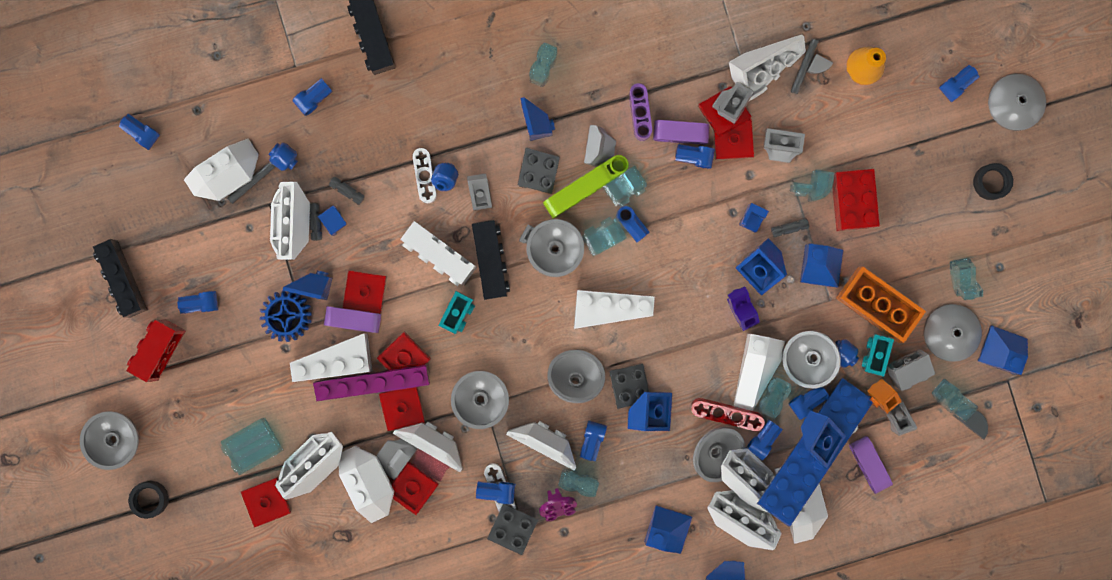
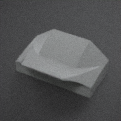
M736 82L733 88L720 93L712 107L718 111L719 115L735 124L754 91Z
M590 125L584 163L594 167H598L612 158L616 146V140L608 135L605 129L597 125Z
M767 128L764 149L768 153L769 160L790 163L796 155L803 152L805 134Z
M403 439L387 440L376 456L386 475L395 480L418 448Z

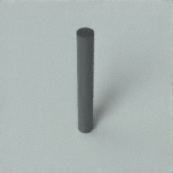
M812 39L790 91L793 94H798L819 43L816 39Z
M269 162L253 176L250 182L237 189L227 199L233 204L272 171L275 166Z

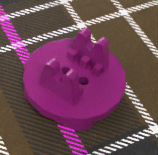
M555 488V494H552L550 490L547 491L548 502L539 508L540 515L545 517L546 521H554L562 515H573L576 512L577 501L573 497H562L559 489Z

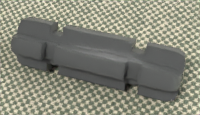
M337 177L331 179L330 187L338 189L337 191L348 199L352 198V201L357 205L363 202L365 197L360 192L356 193L354 188L344 182L341 183V180Z
M318 203L310 204L309 222L310 230H312L311 240L313 241L322 240V232H320L321 220L318 218L320 215L318 214L320 211Z
M802 219L799 222L783 224L781 227H773L771 232L773 237H779L782 234L794 233L800 229H808L809 222L807 219Z

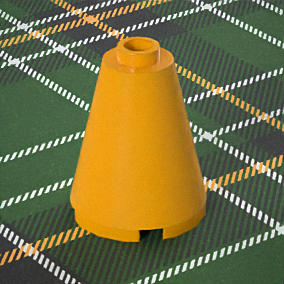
M875 47L856 49L847 60L846 69L851 79L860 85H870L877 82L885 70L886 54L882 49Z

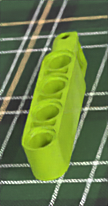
M622 155L613 156L546 199L543 205L552 219L624 174L629 167L628 160Z

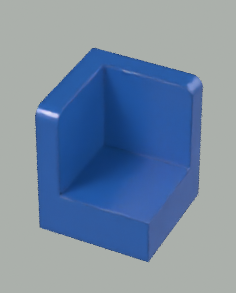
M750 203L739 225L756 233L769 211Z
M334 205L318 216L332 236L337 235L336 232L347 225L340 215L341 212Z

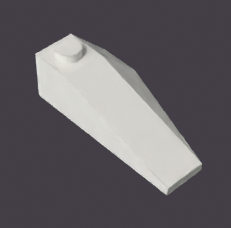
M801 34L752 50L729 62L731 78L735 84L738 82L754 91L750 100L756 98L768 89L766 86L773 79L776 81L780 77L779 73L786 67H791L806 52L804 36Z
M747 334L733 406L751 411L754 410L782 361L785 341Z

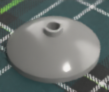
M1010 74L1001 78L992 87L988 98V107L991 116L1000 126L1012 131H1021L1034 126L1042 118L1046 109V96L1043 88L1034 78L1025 74ZM1020 97L1024 98V103L1020 102Z
M560 219L547 220L537 225L530 233L526 246L527 256L532 266L538 272L550 277L565 276L574 271L580 264L584 254V241L580 232L571 223ZM554 245L559 247L558 252L552 251Z
M949 304L937 308L929 315L924 325V340L928 349L936 357L945 361H961L970 357L977 350L981 342L982 329L978 318L971 310L961 305ZM956 329L959 331V335L957 337L954 335V331Z
M804 331L792 337L786 344L783 352V366L787 375L796 384L805 388H820L829 384L837 376L841 366V355L836 343L826 334L818 331ZM812 354L817 356V361L812 359Z
M569 350L559 354L552 360L548 368L547 379L553 393L562 400L571 403H584L594 399L602 391L605 383V371L601 362L594 355L582 350Z
M474 371L464 375L455 384L451 394V406L455 416L461 423L474 429H486L497 424L506 414L509 405V394L505 384L499 377L486 371ZM483 396L484 402H478L477 397Z
M108 411L96 414L85 423L80 434V448L84 457L93 466L104 470L117 469L129 463L135 456L139 445V435L136 426L127 416L118 412ZM112 436L116 437L115 443L111 440Z
M729 427L715 428L706 433L698 442L693 455V465L697 474L709 482L722 481L721 465L730 450L745 449L743 437Z

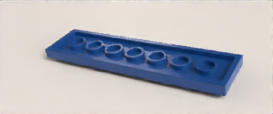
M842 378L818 412L829 417L845 434V438L828 468H824L807 451L802 436L756 504L790 527L873 404L869 400L870 397Z

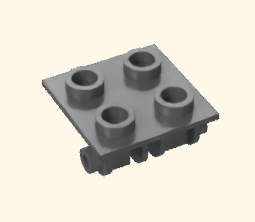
M525 148L518 180L519 187L552 194L560 157Z
M643 364L609 371L617 409L632 406L644 392H649Z
M503 504L487 539L523 555L538 519Z

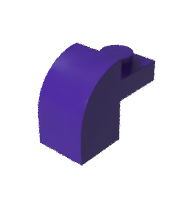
M745 286L735 289L728 294L727 301L742 331L760 323L758 313L750 301L749 292Z

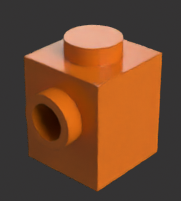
M883 379L874 383L867 390L871 397L869 400L873 402V405L876 408L880 407L887 414L902 402L898 393Z

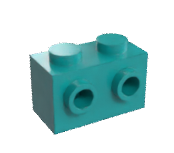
M455 291L438 326L454 334H458L459 331L462 332L467 323L464 321L467 314L471 315L475 308L474 300Z
M876 334L868 338L866 346L869 349L868 356L864 355L861 364L865 372L885 376L894 339Z

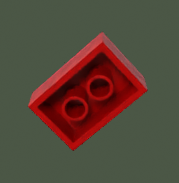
M875 169L833 173L831 178L836 231L879 227Z
M154 320V322L151 321L146 329L148 333L145 338L139 341L135 356H131L127 363L129 367L126 371L145 382L159 380L186 330L168 320Z

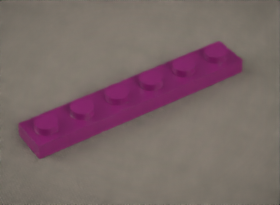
M427 365L313 382L316 402L430 385Z

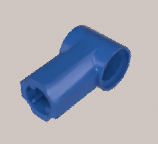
M968 65L955 77H951L943 83L939 89L950 102H953L965 92L964 90L979 78L978 71Z
M321 78L308 90L297 94L292 101L304 116H307L333 91Z
M127 114L120 121L119 127L135 138V141L147 150L151 149L160 136L157 131L148 125H144L130 114Z
M678 144L675 161L711 169L715 149Z
M624 206L617 211V220L625 227L636 243L650 233L631 207ZM622 210L630 212L629 220L625 221L621 218L620 213Z
M216 291L178 297L177 304L180 314L218 310Z
M823 387L813 388L804 395L797 396L788 404L798 419L801 420L807 417L810 411H813L814 408L829 399V395Z
M768 420L763 429L751 439L746 448L760 460H764L771 451L772 444L783 429L771 420Z
M588 421L584 434L585 440L580 453L581 458L596 462L600 444L605 437L607 425Z
M478 481L476 499L494 500L501 504H514L516 484Z

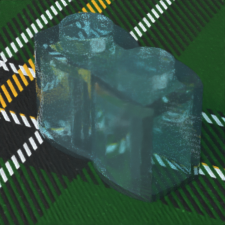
M545 42L540 46L537 52V61L533 63L529 73L531 83L541 87L547 83L550 69L557 60V47Z
M633 166L606 184L603 189L615 207L618 205L623 207L630 202L629 198L635 194L638 197L646 191L645 187L648 184L637 168Z
M609 217L600 222L602 226L596 229L592 226L584 231L585 235L582 238L592 257L627 239L616 218L612 220Z
M774 377L768 384L767 394L759 403L758 411L775 419L782 410L783 401L790 394L791 384L778 377Z
M562 469L558 486L566 491H577L586 497H595L599 481L591 475H580L574 470Z

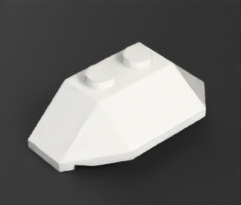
M245 139L225 147L197 165L184 181L194 196L220 201L252 180L259 154L251 141Z
M280 182L279 189L271 202L270 242L277 254V259L294 260L309 242L310 202L297 182Z
M541 421L508 430L506 435L575 471L576 464L569 441L565 438L566 434L558 430L555 432L549 430V425Z
M430 422L394 431V435L456 471H462L463 467L457 444L453 441L454 436L444 431L441 434L436 431L437 427Z
M334 433L312 435L284 462L279 480L275 484L284 499L287 500L310 493L339 466L343 445Z
M357 446L343 451L339 462V476L356 511L371 523L388 516L394 490L378 457Z
M748 448L730 450L721 465L722 481L745 503L767 512L756 503L773 480V472Z
M780 468L774 469L776 474ZM820 483L790 526L794 544L813 539L828 518Z
M733 490L714 493L707 509L716 526L747 546L768 550L776 548L782 533L777 528L770 513L748 505Z

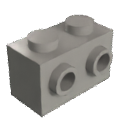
M921 349L887 365L892 384L901 391L908 390L913 385L926 381L929 377L935 375L929 354Z

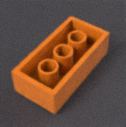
M863 266L857 267L836 297L841 303L898 343H904L926 313L924 309Z

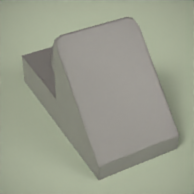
M487 175L467 176L473 210L492 208Z
M903 401L888 414L886 413L891 422V431L898 436L917 429Z

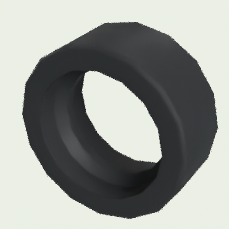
M992 163L981 167L976 172L973 186L980 197L986 200H996L1010 193L1014 179L1011 171L1006 166ZM989 171H997L1003 177L1004 186L997 193H990L983 186V177Z
M151 480L142 482L130 492L128 499L129 508L139 518L149 519L156 517L168 505V492L159 482ZM146 488L154 489L160 499L157 508L151 511L143 510L138 504V495Z

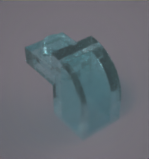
M814 170L811 174L810 184L794 182L791 184L790 192H795V196L806 197L809 194L808 202L818 201L830 193L833 186L834 172Z
M969 257L950 261V276L956 296H962L964 300L983 297V289L976 281V267Z
M943 379L932 392L933 397L945 409L955 414L965 423L978 409L977 405L963 396L960 390L946 379Z

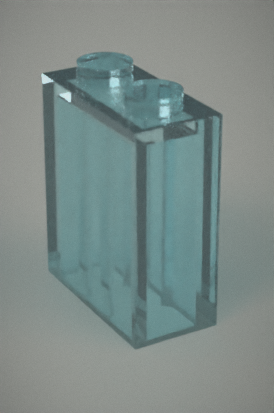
M265 417L221 441L222 452L230 458L231 468L239 475L284 451Z

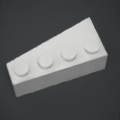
M415 221L400 239L404 242L403 247L410 252L414 249L419 253L418 258L425 263H428V261L435 265L433 269L442 275L445 272L450 276L448 280L456 286L459 284L464 286L477 268Z
M577 290L574 329L653 316L655 297Z
M361 334L291 362L292 382L372 371L368 334Z

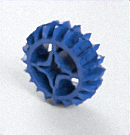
M282 290L281 296L278 292H275V299L272 296L268 297L270 304L263 302V305L267 308L260 309L261 313H265V316H261L260 320H265L266 323H263L261 326L269 327L265 333L273 332L271 335L272 339L278 336V341L282 342L285 336L286 342H290L291 337L293 340L298 339L297 333L300 336H304V332L301 329L309 330L305 323H312V320L307 319V316H312V312H306V310L311 308V306L303 305L307 301L306 298L299 301L300 294H296L294 297V293L289 292L287 296V292ZM288 300L295 303L300 312H293L290 309V305H288ZM282 301L280 311L272 314L274 307ZM286 311L287 314L295 315L290 316V318H287L286 321L283 318H278V316L284 315ZM296 318H300V322L297 325V327L290 331V327H292V321ZM272 320L280 321L284 332L277 329Z

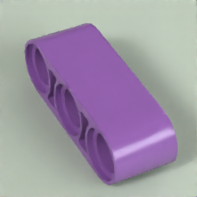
M637 83L631 87L629 92L632 123L636 139L645 141L652 133L649 100L646 87L643 84ZM639 89L643 92V96L636 98L633 95V91ZM642 108L645 110L646 115L639 117L636 115L635 110ZM640 127L647 128L648 134L646 136L638 133Z
M655 120L653 140L705 145L709 143L710 124Z
M327 306L324 325L379 333L382 314Z
M867 436L849 444L862 473L875 494L893 485L872 442Z

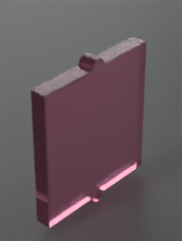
M420 449L416 451V457L412 464L431 478L441 482L446 470L450 466Z

